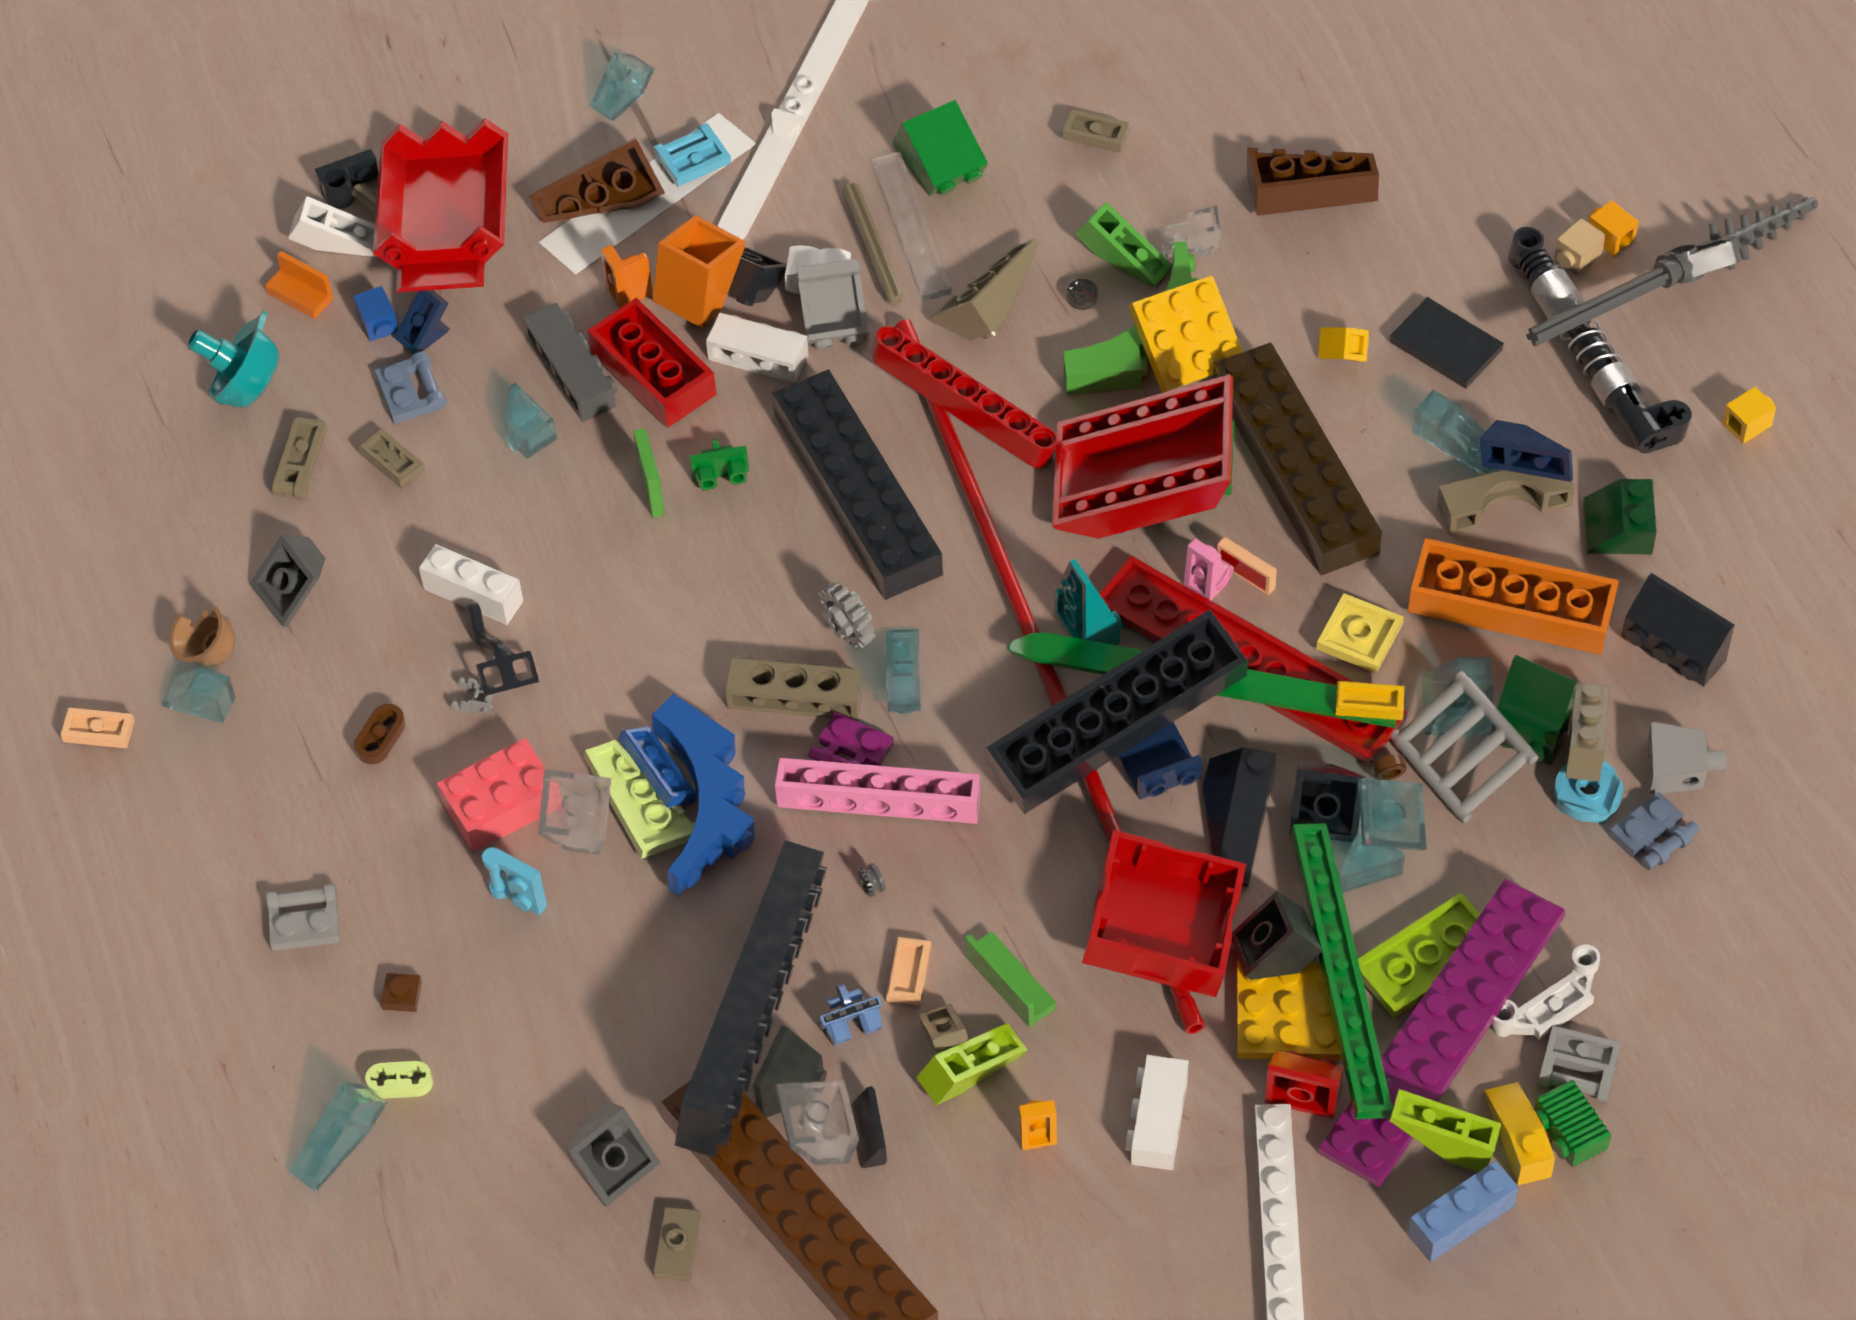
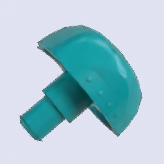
M264 310L257 318L246 323L236 333L232 343L224 338L217 340L202 331V329L196 330L190 337L188 350H192L207 359V365L217 370L208 391V396L216 401V403L233 407H247L261 396L270 383L278 366L279 351L275 343L262 331L268 315Z

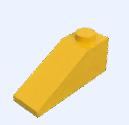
M1519 1082L1486 1089L1484 1094L1495 1122L1501 1123L1499 1136L1517 1186L1551 1178L1555 1156L1544 1126Z

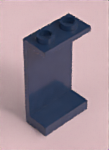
M1174 722L1117 756L1140 800L1149 796H1159L1166 790L1179 785L1186 786L1192 784L1201 777L1202 758L1200 755L1191 756Z

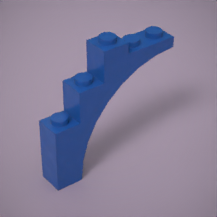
M672 694L652 714L653 733L671 748L684 764L695 785L699 802L694 830L683 852L667 870L668 889L680 896L687 888H692L700 879L701 874L709 865L714 866L720 860L723 853L734 859L741 851H746L752 845L755 834L754 818L737 808L745 797L744 776L728 766L736 754L735 734Z

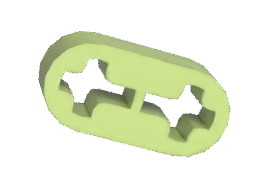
M421 1061L378 1063L371 1066L365 1076L368 1091L372 1096L381 1099L419 1097L427 1094L433 1086L431 1070L427 1064ZM415 1074H421L422 1076L418 1084L412 1083ZM380 1076H386L387 1080L384 1081V1085L378 1086L377 1082L380 1080Z

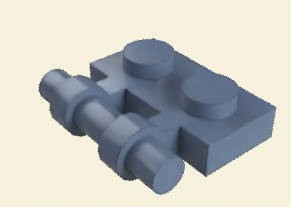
M1658 792L1612 827L1609 837L1632 858L1643 851L1646 856L1641 859V863L1647 870H1651L1657 864L1663 865L1670 859V854L1679 847L1685 848L1692 842V837L1700 829L1693 821H1690L1684 827L1678 826L1677 824L1682 821L1683 813ZM1664 834L1668 837L1662 844L1655 842Z

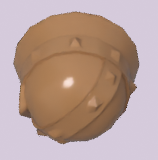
M217 606L213 609L214 612L209 610L202 611V616L195 622L193 627L190 626L192 621L190 618L178 615L169 635L170 650L174 657L183 662L195 663L214 669L224 663L232 653L235 645V633L230 619L222 615Z

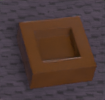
M386 973L381 999L382 1009L417 1012L422 985L421 976Z

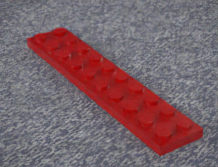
M1133 556L1126 561L1100 593L1111 612L1116 611L1124 625L1154 642L1161 640L1210 609L1248 659L1247 669L1336 686L1338 681L1353 682ZM1265 705L1368 765H1371L1391 739L1394 730L1399 729L1406 720L1407 712L1403 711V720H1397L1396 727L1390 728Z

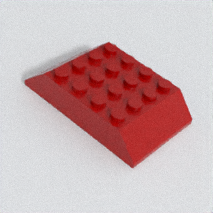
M1231 375L1222 376L1057 422L1058 442L1055 458L1053 528L1100 539L1216 508L1231 483L1233 377Z

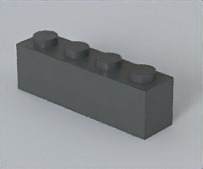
M556 302L523 317L527 338L582 422L616 407L614 394L617 393V387L610 375L607 377L604 375L600 359L596 354H590L586 338L582 333H576L573 319L567 311L563 313Z

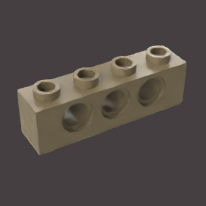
M745 657L742 659L731 658L725 692L728 709L831 718L834 712L858 721L864 687L862 670L849 666L839 668L821 666L816 663L806 665L789 663L783 660L773 662Z

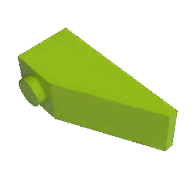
M1006 1023L934 1055L916 1078L937 1106L961 1095L1024 1055L1028 1050L1009 1023Z
M1400 1089L1397 1093L1390 1118L1391 1123L1449 1163L1475 1172H1479L1488 1166L1501 1128V1123Z

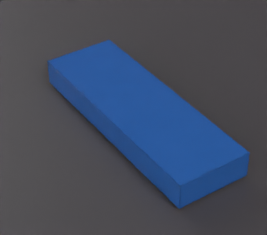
M649 726L621 731L618 738L666 808L693 804L695 802L697 793Z

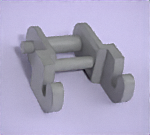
M460 678L458 685L461 688L475 692L472 700H468V702L462 701L460 706L457 705V701H452L451 708L456 712L471 715L473 711L492 713L494 709L490 704L492 697L497 696L499 693L485 696L484 702L477 701L479 694L484 695L482 684L479 683L478 679L469 678L468 683H466L464 678ZM487 685L489 688H495L494 685Z

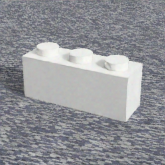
M719 313L706 340L708 360L792 383L797 382L809 356L807 336L801 335L796 331L775 328L766 323L745 320L736 315L730 316Z
M435 544L419 567L424 590L465 608L468 604L476 602L482 610V615L505 625H508L523 603L519 579Z
M1147 1055L1145 1068L1138 1067L1136 1088L1141 1089L1140 1099L1133 1098L1131 1119L1136 1120L1135 1130L1128 1129L1125 1151H1131V1165L1173 1171L1188 1081V1060Z

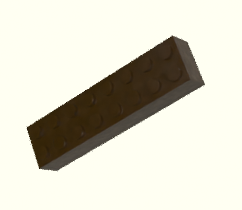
M1272 342L1214 362L1213 379L1226 375L1233 377L1232 420H1234L1237 429L1320 574L1324 575L1380 554L1382 538L1380 527Z

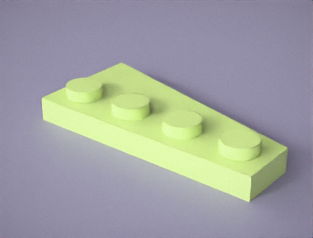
M616 740L585 750L584 759L641 859L688 842L694 830L695 822L692 823L684 815L685 811L680 806L666 808L629 753Z

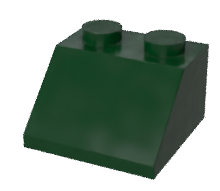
M1619 479L1584 497L1587 554L1652 555L1657 533L1653 479Z

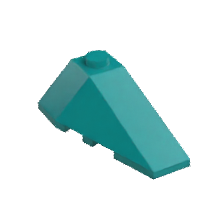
M1077 560L1069 561L1064 572L1065 578L1059 582L1061 588L1056 589L1054 593L1055 613L1071 637L1112 645L1120 644V629L1123 628L1120 616L1116 611L1111 612Z

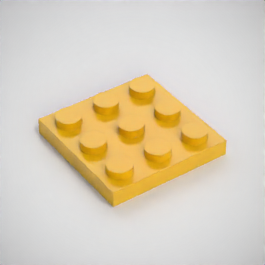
M1213 275L1128 305L1162 393L1213 376L1214 362L1243 352Z
M1237 960V1059H1272L1277 1050L1282 1052H1298L1304 1057L1315 1060L1342 1061L1320 962L1308 964L1298 974L1250 980L1245 976L1241 964Z

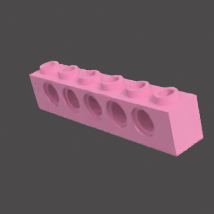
M779 758L775 791L777 807L978 824L981 781L980 774Z

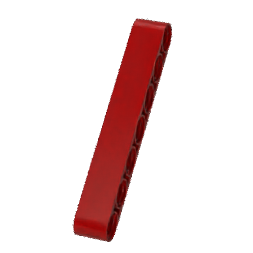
M884 326L878 329L871 358L876 365L1026 464L1039 469L1050 465L1058 442V437L1052 429L893 326Z

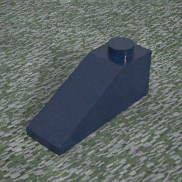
M1496 420L1480 438L1481 462L1484 467L1567 482L1573 480L1572 451L1527 425Z

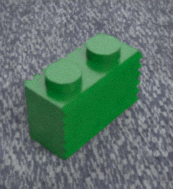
M1574 1080L1536 1098L1534 1111L1544 1129L1553 1138L1552 1145L1556 1154L1561 1159L1567 1158L1572 1167L1608 1149L1611 1133L1607 1130L1606 1125L1603 1124L1598 1114L1595 1113L1594 1108L1591 1107V1104L1584 1097L1583 1092L1580 1091L1579 1086L1576 1085Z

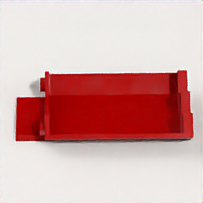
M484 118L467 136L441 121L424 139L399 123L381 141L373 254L397 269L396 293L484 287L485 263L504 246L509 134L488 119Z

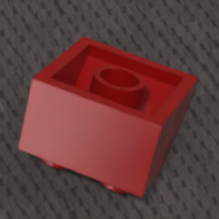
M1276 1050L1267 1070L1265 1103L1291 1104V1109L1334 1119L1343 1085L1344 1066H1340L1328 1059L1315 1060L1304 1057L1298 1052Z

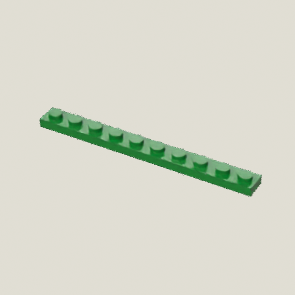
M1293 824L1291 835L1312 928L1322 948L1319 959L1355 1119L1390 1118L1393 1108L1327 824Z

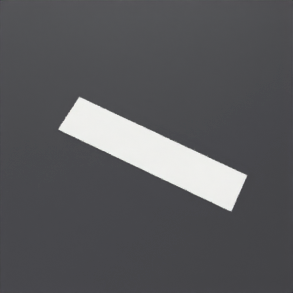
M717 113L705 122L710 125L730 154L731 162L756 144L720 113ZM655 158L649 163L665 192L664 194L636 208L571 218L539 241V243L576 275L602 256V248L609 245L615 247L724 167L677 187L664 166Z

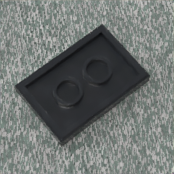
M1429 297L1390 335V343L1465 389L1503 350L1504 345L1500 340Z

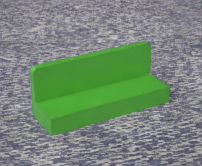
M992 931L978 941L971 934L964 937L965 957L1028 1027H1031L1056 1009V1001Z

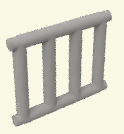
M1460 671L1454 677L1456 682L1401 731L1399 729L1394 730L1391 740L1451 811L1463 823H1467L1472 818L1471 812L1526 763L1531 765L1539 757L1464 671ZM1465 692L1476 706L1427 750L1420 754L1410 740ZM1486 716L1497 729L1441 778L1430 764L1480 719ZM1506 739L1518 753L1462 802L1450 788Z

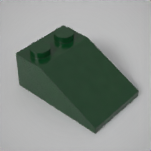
M1515 655L1497 709L1539 757L1537 762L1551 765L1568 736L1578 681ZM1493 724L1491 734L1497 729ZM1506 739L1500 744L1502 747L1514 749Z

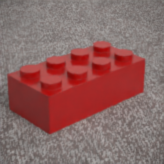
M637 297L587 330L591 354H596L601 364L667 428L717 395L714 372Z

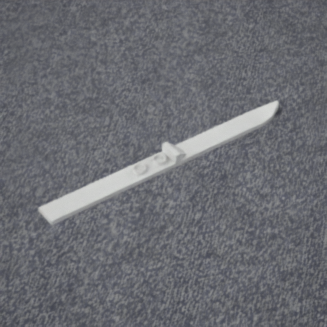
M869 0L835 1L779 109H773L771 113L772 122L722 215L718 227L742 240L748 234Z

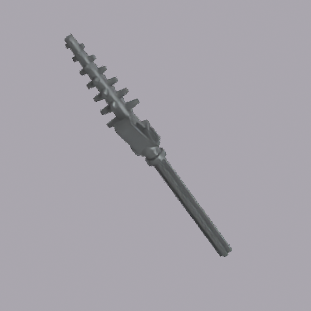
M1804 197L1802 202L1795 205L1793 201L1787 202V208L1779 211L1777 205L1771 207L1772 214L1767 217L1764 216L1762 209L1756 210V221L1753 223L1749 222L1746 213L1741 214V228L1736 230L1731 218L1724 219L1726 234L1722 236L1715 222L1709 223L1710 241L1697 246L1695 244L1680 245L1667 253L1659 255L1656 258L1653 270L1529 328V333L1526 334L1527 339L1532 341L1533 346H1538L1660 286L1669 288L1676 283L1693 282L1702 278L1705 273L1726 266L1729 270H1733L1736 263L1742 259H1749L1748 244L1754 243L1757 250L1763 249L1762 237L1769 234L1771 240L1777 239L1776 229L1784 226L1785 230L1791 229V222L1797 218L1799 220L1805 219V214L1817 208L1818 202L1813 197Z

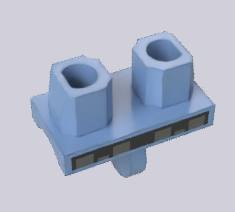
M840 984L836 986L838 996L827 999L829 1009L842 1006V1008L821 1015L820 1020H818L821 1031L826 1030L827 1035L835 1046L852 1039L847 1025L849 1021L859 1019L864 1035L880 1030L882 1028V1021L879 1011L882 1003L878 995L852 1005L851 1002L863 998L860 989L848 992L845 985Z

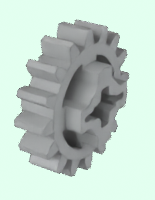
M831 582L820 590L821 592L818 593V596L821 598L819 603L824 607L822 616L839 639L844 638L848 644L851 642L854 648L859 647L861 649L876 637L873 633L875 627L869 623L872 620L871 613L863 605L857 593L854 591L849 592L846 586L843 588L839 582L836 584Z

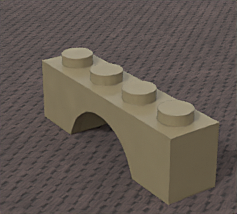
M1506 470L1490 474L1482 473L1473 478L1461 481L1453 480L1440 485L1437 506L1450 535L1479 528L1484 511L1491 504L1504 499L1523 500L1536 507L1541 513L1571 506L1575 486L1573 481L1567 482Z

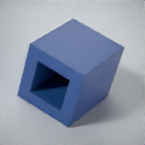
M382 286L353 296L357 316L370 342L387 337L398 331L395 312Z

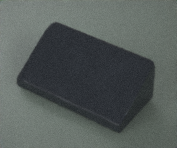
M870 1086L852 1102L849 1108L861 1168L885 1165L887 1162L886 1145L875 1088Z

